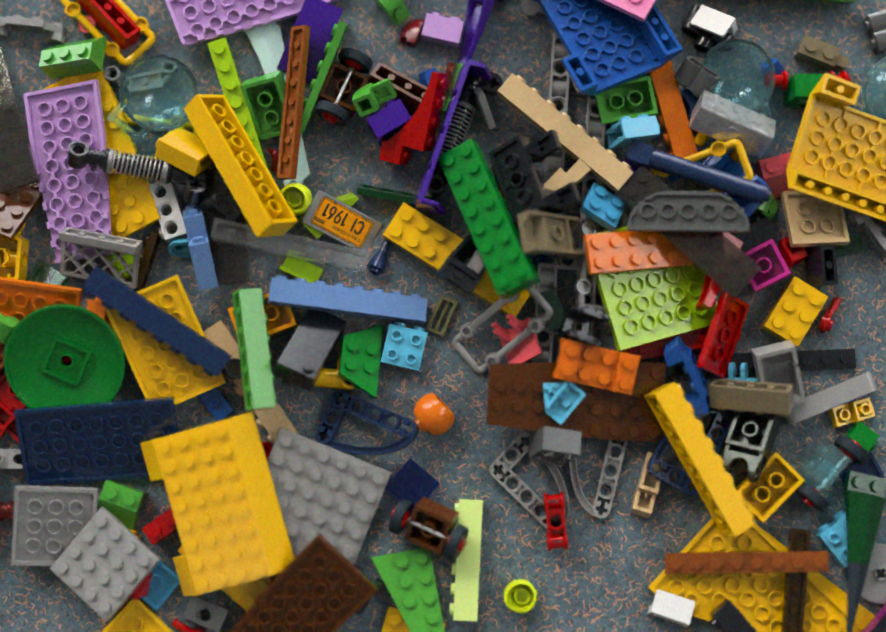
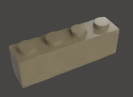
M713 378L709 384V407L716 408L717 410L731 409L736 412L752 411L757 414L774 413L777 416L789 415L793 408V385Z

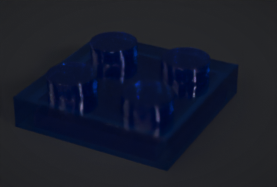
M410 458L386 485L385 489L399 501L402 499L411 501L413 503V512L415 505L423 497L428 498L440 483Z

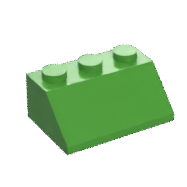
M99 37L65 43L42 50L39 68L51 79L102 71L107 38Z

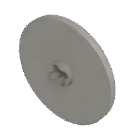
M883 543L874 544L861 594L862 598L878 604L886 603V544ZM883 569L884 577L877 578L876 570Z

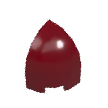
M415 19L407 23L401 32L398 42L416 48L425 19Z

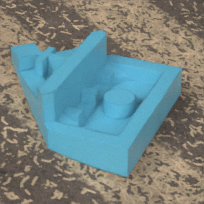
M568 381L543 383L545 413L559 425H562L583 400L586 393Z

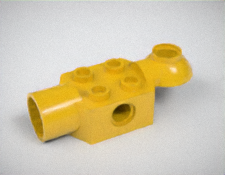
M26 222L12 242L0 238V277L26 280L29 241L21 235Z

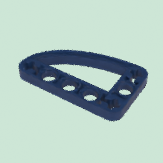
M339 390L331 396L315 437L317 442L339 451L358 455H385L400 451L410 445L419 433V426L413 420ZM342 397L343 399L350 402L348 403V405L342 402L339 403V401H337V398ZM356 402L362 403V409L359 412H354L353 405ZM378 409L379 417L372 420L370 417L371 411ZM346 412L403 436L394 443L377 447L354 446L334 441ZM331 413L337 414L338 418L335 423L329 422L328 418ZM391 416H395L397 419V423L393 427H389L387 424ZM325 424H327L328 426L333 427V430H332V429H328L327 427H324ZM401 424L411 425L414 428L413 432H408L406 429L401 428ZM327 433V435H329V438L324 439L321 436V434Z
M709 407V413L695 415V418L698 419L706 414L714 413L706 429L705 436L712 441L714 445L713 450L717 455L732 424L734 413L731 409L717 410L716 408ZM726 412L728 419L721 422L722 416L720 414ZM714 428L720 432V437L717 440L711 436V431ZM665 435L647 463L648 474L686 495L698 494L687 472L685 473L662 460V457L671 445ZM659 463L658 467L662 470H666L665 473L661 471L654 472L655 468L653 467V464ZM672 471L678 474V480L675 483L669 480V474ZM687 483H692L694 490H689Z

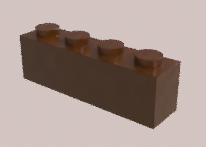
M379 61L370 73L368 84L371 82L375 84L389 78L397 93V97L394 98L395 101L400 99L406 109L415 113L425 95L427 87ZM443 96L444 103H443L442 108L440 109L439 116H440V114L442 113V111H443V109H444V105H445V102H446V97H445V96Z

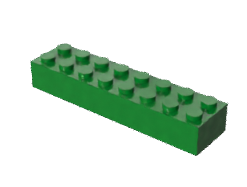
M470 138L438 157L440 165L498 296L508 299L541 282L529 254H523L520 233L513 223L509 209L480 145Z

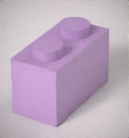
M437 12L426 13L421 34L422 40L459 48L464 21L454 16L450 18L443 17L442 14Z

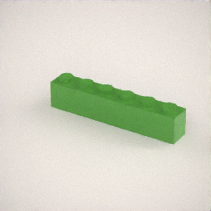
M262 288L238 289L232 293L246 411L270 409L276 407L277 395L273 388L272 355L269 352L268 346L270 337L266 330L267 315L264 313L265 296L262 294Z

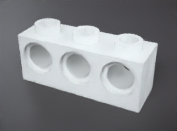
M162 181L161 183L150 184L151 194L155 199L159 215H161V219H159L161 228H158L161 238L169 243L174 238L187 237L183 210L175 184L172 182L162 184ZM161 189H166L165 196L158 197V192ZM171 207V214L164 216V209ZM172 225H177V232L174 234H170V227Z

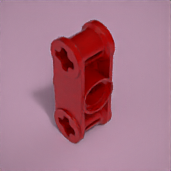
M560 492L559 494L551 495L543 493L547 528V550L551 551L552 549L559 548L568 550L564 493ZM558 516L561 519V524L558 527H553L550 523L551 517Z

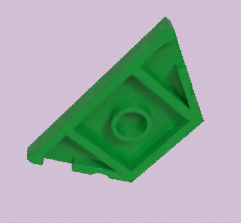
M382 325L344 335L341 343L338 376L346 381H350L357 389L360 388L368 393L371 399H375L377 395L383 335Z

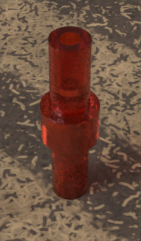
M448 62L445 72L448 81L443 94L445 97H447L449 87L453 83L452 76L456 65L453 62Z

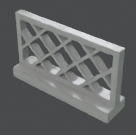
M66 227L59 232V240H61L60 275L87 279L90 274L83 267L88 263L93 268L97 267L93 260L100 256L106 264L101 269L104 270L109 267L114 273L115 278H118L119 281L130 288H137L139 254L143 241L72 227ZM67 243L74 244L78 251L72 255L67 249ZM92 247L97 255L91 258L84 249ZM106 250L112 251L116 256L111 262L103 254ZM79 252L87 260L82 266L74 257ZM123 255H134L133 263L128 265L123 259ZM71 260L78 269L75 271L66 270V262ZM116 260H119L125 267L120 273L112 265ZM128 271L132 276V282L125 281L121 274Z

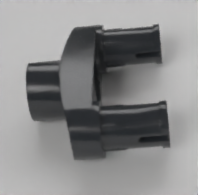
M693 5L687 19L683 21L681 29L686 35L695 39L694 49L701 53H709L711 47L720 49L731 48L734 41L733 34L727 32L725 37L722 38L691 25V20L700 9L699 6Z

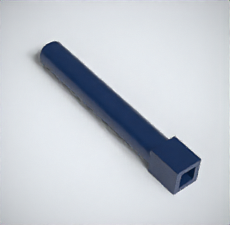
M636 140L632 141L626 156L629 164L648 170L654 169L763 205L764 202L768 203L772 191L769 190L768 185L657 150L654 146Z

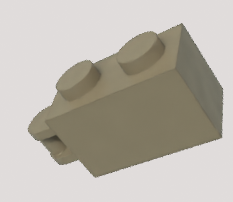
M804 35L800 40L793 57L828 72L832 68L843 71L850 64L848 57L839 54L841 48L808 35Z

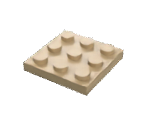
M798 191L782 192L781 200L790 247L848 245L850 243L843 207Z

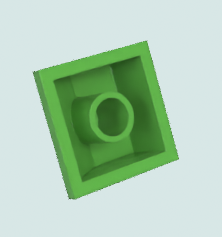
M106 480L99 497L98 510L101 507H105L127 528L134 530L147 492L114 480Z

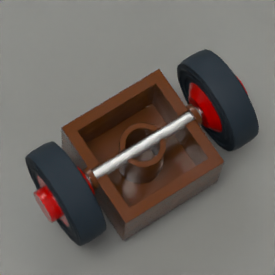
M348 47L342 48L338 55V60L341 64L333 62L315 107V113L328 123L345 126L349 117L353 118L356 111L352 102L353 95L357 90L367 85L369 77L364 74L369 73L373 65V61L369 56Z
M423 497L415 505L411 517L413 503L402 499L390 515L388 531L399 535L408 524L404 539L438 555H441L444 551L445 558L455 561L467 544L466 539L469 530L460 524L455 527L459 512Z

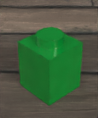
M860 421L855 422L845 435L850 440L853 439L859 443L865 452L872 451L878 444L877 439L880 436Z

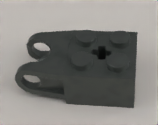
M752 411L735 413L725 441L723 468L726 473L728 472L731 475L738 466L748 465V480L750 483L755 484L759 480L769 460L780 428V423L775 415L767 413L757 414Z

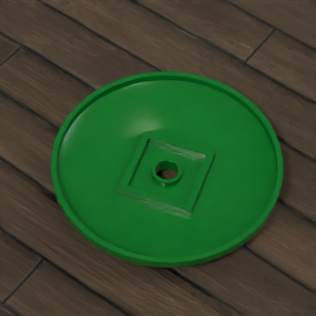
M55 304L31 312L15 326L5 346L4 369L8 383L15 395L28 408L111 402L118 393L124 379L125 354L118 335L102 317L80 306ZM69 356L72 359V364H64L62 357Z

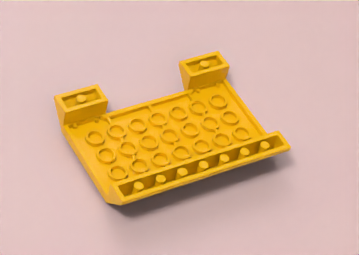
M824 73L809 95L787 164L788 188L886 222V120L849 107L856 105L861 89L860 85Z
M253 411L140 443L150 480H164L184 550L183 555L173 557L183 596H197L277 574L295 558Z

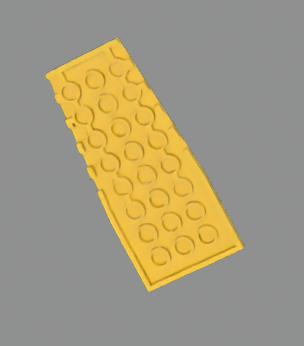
M103 69L99 72L64 77L45 88L49 89L94 79L98 80L107 148L114 149V153L118 150V156L121 150L123 153L126 151L127 154L131 152L132 155L137 152L135 143L131 140V133L123 111L109 81L104 75ZM113 169L112 174L108 173L111 231L114 236L127 238L159 221L161 215H159L155 199L151 194L149 181H146L145 177L141 179L139 176L137 179V176L132 178V175L128 177V174L123 176V173L119 176L118 172L116 175L114 174L115 169Z

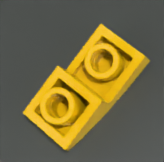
M870 397L829 409L834 428L876 416Z

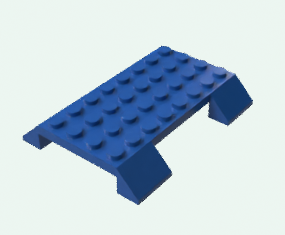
M532 0L538 2L568 52L569 56L561 61L582 94L594 96L660 69L683 50L655 4L645 21L642 22L597 0Z

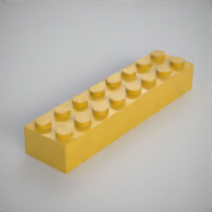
M196 94L185 106L184 111L223 177L225 184L231 191L233 198L242 210L244 217L250 224L252 231L256 237L284 235L298 220L225 95Z
M404 202L383 233L384 239L437 272L447 257L464 240ZM486 269L472 294L493 305L501 297L498 296ZM527 290L520 292L519 298L512 303L507 302L499 310L506 315L512 314L516 318L529 298L530 293Z
M675 382L663 384L644 395V398L720 533L736 537L755 525L753 521L754 515L744 505L742 494L738 490L736 491L732 476L728 472L726 473L723 468V460L714 452V445L710 438L705 436L702 423L698 419L696 420L692 405L686 402L683 397L684 392L681 386Z

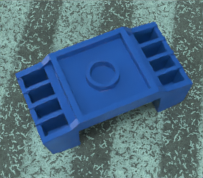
M727 152L720 157L709 156L703 162V165L740 177H746L743 167L732 160ZM757 175L752 179V181L768 185ZM703 186L707 191L712 189V188ZM723 193L732 198L744 210L747 219L760 206V204Z
M677 335L665 343L664 355L667 366L669 367L683 361L682 368L686 375H690V385L692 388L691 391L686 392V402L692 405L694 416L709 413L707 381L701 368L696 366L697 359L692 348L687 347L680 336Z

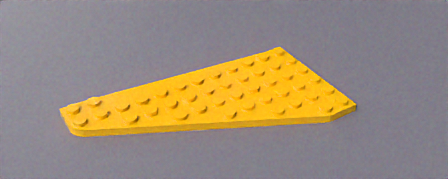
M711 518L680 553L787 551L788 548L756 523L736 537L722 535L713 518ZM664 569L648 586L655 594L659 589L695 601L693 617L710 621L712 618L709 613L727 598L757 632H781L786 572L665 574ZM808 572L803 632H846L847 594L819 572ZM861 604L858 606L852 632H862L875 617L874 614Z

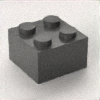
M543 426L530 435L529 458L535 459L536 462L554 461L556 465H566L567 462L573 461L574 458L580 455L581 431Z

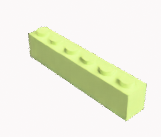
M459 499V503H455V511L459 512L458 523H456L455 527L460 524L469 530L466 539L467 544L463 552H460L456 558V563H452L451 575H455V583H451L450 595H454V603H450L449 615H453V620L477 622L483 500Z

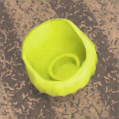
M293 182L281 189L282 195L295 216L303 215L307 212L313 199L308 187L300 182Z
M513 580L504 589V603L515 613H527L535 607L537 590L527 580Z

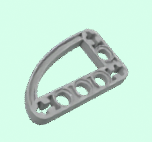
M525 432L518 435L493 461L489 472L498 483L546 528V524L542 521L546 519V515L538 517L535 514L537 506H544L543 500L511 470L529 451V446L527 445L521 448L524 450L522 454L517 448L513 447L515 443L517 446L521 444L522 440L520 438L522 436L530 438L531 434ZM507 451H516L517 458L515 461L507 460ZM547 461L544 463L550 470L559 493H564L566 525L570 514L567 488L554 461ZM501 464L503 466L501 470L505 474L507 471L511 474L501 482L500 478L502 476L499 473L496 475L493 473L495 470L493 468L494 465L500 466ZM509 478H515L518 481V486L515 489L507 487L506 483ZM523 492L531 493L532 500L529 503L522 502L521 494ZM558 516L551 517L553 521L559 520L560 523L558 525L561 524V519Z
M612 440L608 441L593 506L586 499L580 486L577 457L573 461H569V473L574 493L581 506L589 514L597 518H606L611 511L627 441H623V446L618 443H612ZM613 446L619 447L621 451L620 456L616 458L610 455V449ZM609 465L614 466L616 469V473L612 477L607 476L605 473V469ZM605 484L611 487V493L608 496H604L600 492V488ZM598 496L603 499H610L609 503L604 502V508L607 511L606 513L602 512V515H598L599 511L596 510V507H600L602 502L601 500L598 501Z

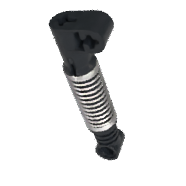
M490 72L493 77L492 80H488L486 87H482L483 78L466 76L439 156L465 142V135L468 134V127L471 126V119H473L477 108L473 89L480 87L485 95L496 96L497 90L503 85L500 75ZM492 82H495L494 88L490 87ZM437 160L427 189L429 195L434 197L443 194L448 182L439 160ZM437 181L441 184V188L434 190L430 184Z
M74 141L68 147L67 163L72 168L81 169L88 164L89 167L94 165V168L99 166V169L104 173L112 174L113 169H115L114 174L116 175L118 172L119 176L123 173V176L128 174V177L132 175V178L137 176V179L139 176L141 179L145 177L146 181L148 178H150V181L154 179L155 182L159 180V183L162 181V184H169L170 182L185 185L184 200L188 204L199 205L203 201L208 169L194 177L161 159L158 160V157L154 159L152 156L150 159L149 155L145 158V155L140 157V153L136 156V153L133 155L131 152L127 154L126 151L123 153L122 150L118 156V150L115 153L114 149L110 148L102 150V152H100V149L95 151V148L90 150V147L81 141Z

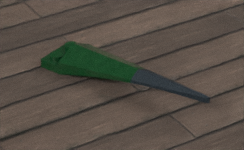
M851 470L846 473L844 485L848 579L846 632H852L886 500L884 498L886 489L885 478Z

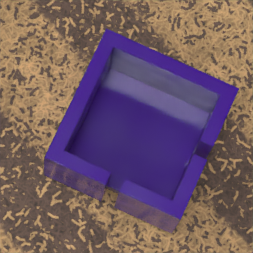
M393 99L385 104V108L368 114L369 117L366 118L370 131L379 146H381L382 140H389L394 135L391 131L399 132L411 119V116L400 99L397 101Z

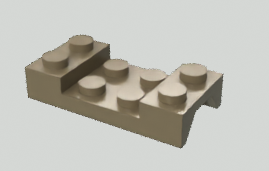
M534 210L517 214L523 254L538 255L548 253L561 255L562 258L576 259L586 255L584 250L576 247L573 233L580 223V217Z

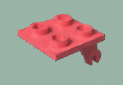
M512 314L506 315V318L510 319L507 322L512 326L510 329H505L496 322L491 324V327L495 328L492 332L499 336L502 348L528 327L529 317L521 321ZM532 333L505 355L507 363H525L542 354L536 333Z

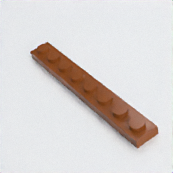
M308 25L291 27L276 177L279 180L296 179L311 29Z
M828 551L664 553L665 574L829 572Z

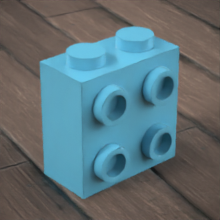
M641 114L636 118H631L630 116L621 117L617 123L612 124L605 131L608 148L610 150L630 148L633 140L647 144L660 134V125L657 122L656 115L648 116V114Z
M395 321L394 324H389L380 362L419 372L428 332H424L425 328L414 326L413 329L407 328L406 324Z
M841 510L833 516L834 520L828 524L826 522L817 529L819 532L816 534V537L839 566L845 568L847 567L845 511Z

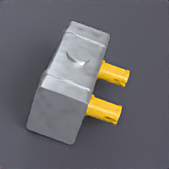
M703 90L694 106L689 123V128L698 132L694 138L697 145L705 146L709 137L724 142L737 139L742 142L746 153L760 159L774 138L776 120L767 117L765 114L757 113L707 90ZM734 147L729 156L734 161H740L737 150Z

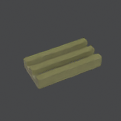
M441 294L425 330L443 338L459 302ZM445 300L447 302L442 310V313L438 319L435 328L433 329L431 328L432 323L437 315V312L442 304V301ZM450 303L454 305L442 331L439 332L438 329Z

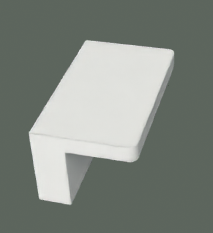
M704 5L700 7L691 20L692 26L722 38L725 37L727 32L734 35L738 29L736 18Z
M658 589L647 614L682 626L690 625L695 601Z

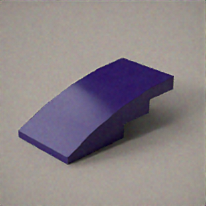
M305 0L294 25H308L311 27L306 82L310 84L312 79L316 77V69L320 60L324 58L325 46L333 36L331 32L334 24L338 23L343 9L322 0ZM290 37L277 66L278 70L287 73Z

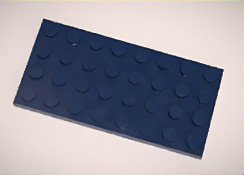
M174 397L27 408L14 411L26 486L149 477L140 443L179 432Z

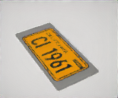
M321 190L317 191L302 220L311 227L362 254L372 244L382 225L375 219Z

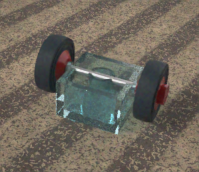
M843 435L837 437L834 445L822 444V446H816L811 453L813 455L809 461L805 460L799 467L801 471L798 474L811 486L802 483L795 491L802 498V502L820 512H824L830 505L822 496V490H827L851 460L859 465H863L869 457L859 443Z

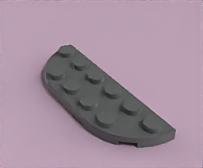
M662 191L647 196L633 209L628 220L627 231L749 233V223L744 210L732 198L724 194L710 191Z

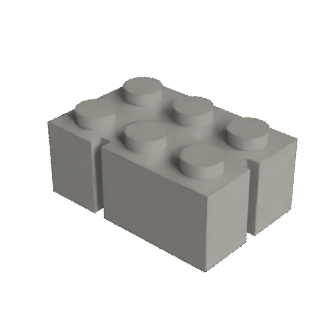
M790 340L751 349L756 378H759V382L793 385V405L806 402L800 368L797 365L799 362L796 347Z

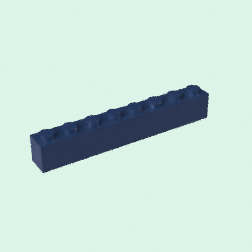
M98 266L93 269L82 285L86 295L93 299L95 297L101 299L103 306L109 310H112V308L120 312L118 315L126 321L131 319L137 323L135 327L143 332L149 331L154 334L152 336L153 339L161 344L166 342L170 345L169 349L178 355L180 353L187 356L186 360L194 366L199 364L204 368L202 371L211 377L213 375L218 377L232 356Z

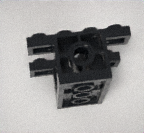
M551 129L537 139L518 134L488 153L493 165L491 168L496 182L500 184L511 218L519 233L517 214L528 210L559 214L582 201L576 183L570 182L556 191L544 189L539 171L535 169V162L542 163L543 159L562 148L555 130Z

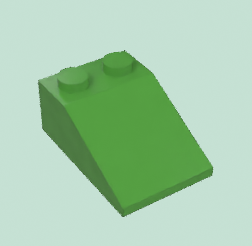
M281 70L247 79L240 86L259 140L281 135L286 84Z
M650 76L635 78L595 95L601 125L617 123L619 118L624 116L636 118L641 114H648V116L658 114Z

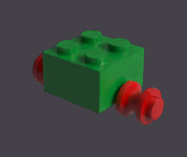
M770 71L765 77V85L768 86L769 90H774L776 86H780L781 90H783V106H790V109H799L802 106H806L810 93L824 74H793L789 78L787 71H782L781 75H776L775 71ZM834 71L828 72V74L850 82V76L847 75L846 71H841L839 75H835Z

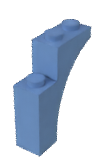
M188 205L186 209H182L183 220L199 291L219 287L202 205Z

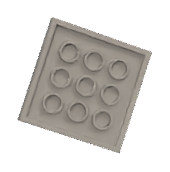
M16 485L11 565L52 566L97 513L98 488Z
M101 507L50 569L107 622L121 608L161 558L105 507Z

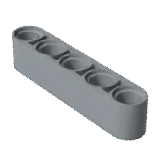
M867 371L859 376H854L842 383H837L825 390H820L805 397L806 402L793 405L790 414L785 415L788 424L792 425L873 392L878 388L871 372Z

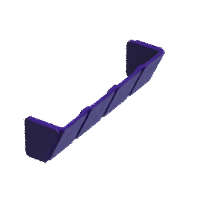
M468 60L459 71L450 97L451 100L447 105L438 131L439 136L436 138L425 169L427 172L423 175L413 204L416 209L437 215H445L447 212L439 202L424 197L466 76L470 75L492 80L493 76L489 69L481 62Z

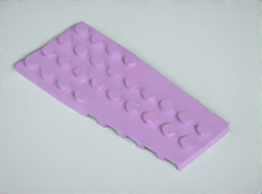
M165 0L183 47L298 16L305 1ZM322 0V1L331 4V3L336 2V1H339V0Z
M96 79L23 94L31 154L35 173L39 176L40 183L38 187L43 195L44 203L42 205L43 210L47 214V229L50 230L52 237L50 243L51 248H54L56 256L54 262L58 264L61 262L59 232L64 228L72 227L112 235L108 173H104L99 169V166L94 168V165L89 167L87 164L84 168L75 169L67 163L68 147L74 141L84 142L90 147V150L95 148V151L100 149V152H102V150L107 149L99 81ZM67 243V249L72 255L78 251L74 244ZM92 247L84 249L91 258L97 255ZM109 250L103 252L105 256L113 254ZM80 252L74 256L77 261L85 259Z

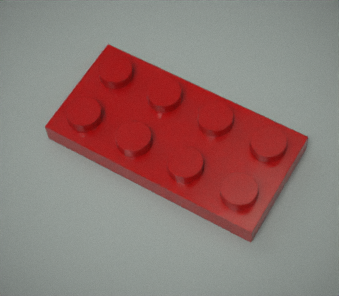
M721 292L702 351L698 357L697 367L725 379L728 365L731 362L750 306L749 304L728 292Z

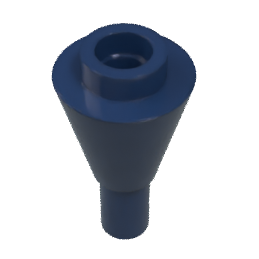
M384 240L380 250L366 265L369 268L368 271L372 274H384L387 252L391 245L390 241Z

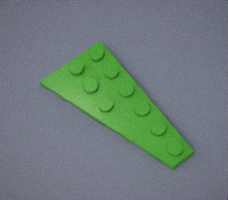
M340 21L339 24H334L331 35L334 37L332 42H327L323 52L326 54L324 61L320 60L316 69L319 72L317 79L313 78L309 86V90H312L309 98L305 97L301 123L302 134L305 133L313 114L314 106L318 101L321 88L333 62H335L337 57L336 51L340 49L343 43L344 31H348L350 26Z
M420 548L371 557L409 631L445 632L430 551Z

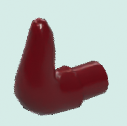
M268 148V152L272 157L270 170L276 172L279 150Z

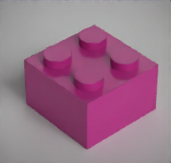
M773 239L738 257L756 293L792 276Z

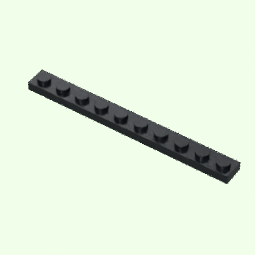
M855 348L796 351L799 362L797 365L800 371L856 368ZM752 353L733 354L731 362L736 363L737 373H740L741 363H747L749 373H755ZM665 356L659 357V363H666ZM683 361L669 367L666 363V376H685L686 374L682 368ZM701 369L702 372H703V375H709V374H711V373H709V372H707V371Z

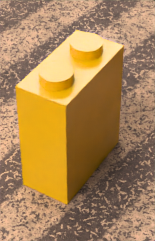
M181 127L169 131L168 134L156 141V157L194 177L214 164L200 137Z

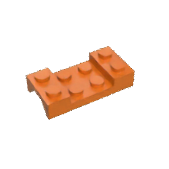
M560 338V352L556 368L552 373L553 378L632 395L640 356Z

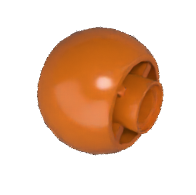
M435 393L422 396L414 406L413 413L417 417L414 421L425 434L429 431L434 436L442 435L449 431L455 422L453 412Z

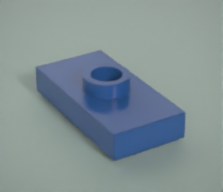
M217 387L197 395L217 421L223 420L235 411Z

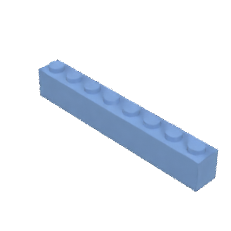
M276 275L275 278L271 277L267 304L422 325L426 322L428 298H423V295L420 294L406 296L403 292L393 291L392 294L384 293L385 290L383 289L369 291L365 290V287L362 286L347 288L345 284L335 283L334 286L326 285L324 281L310 283L303 278L288 280L286 276Z

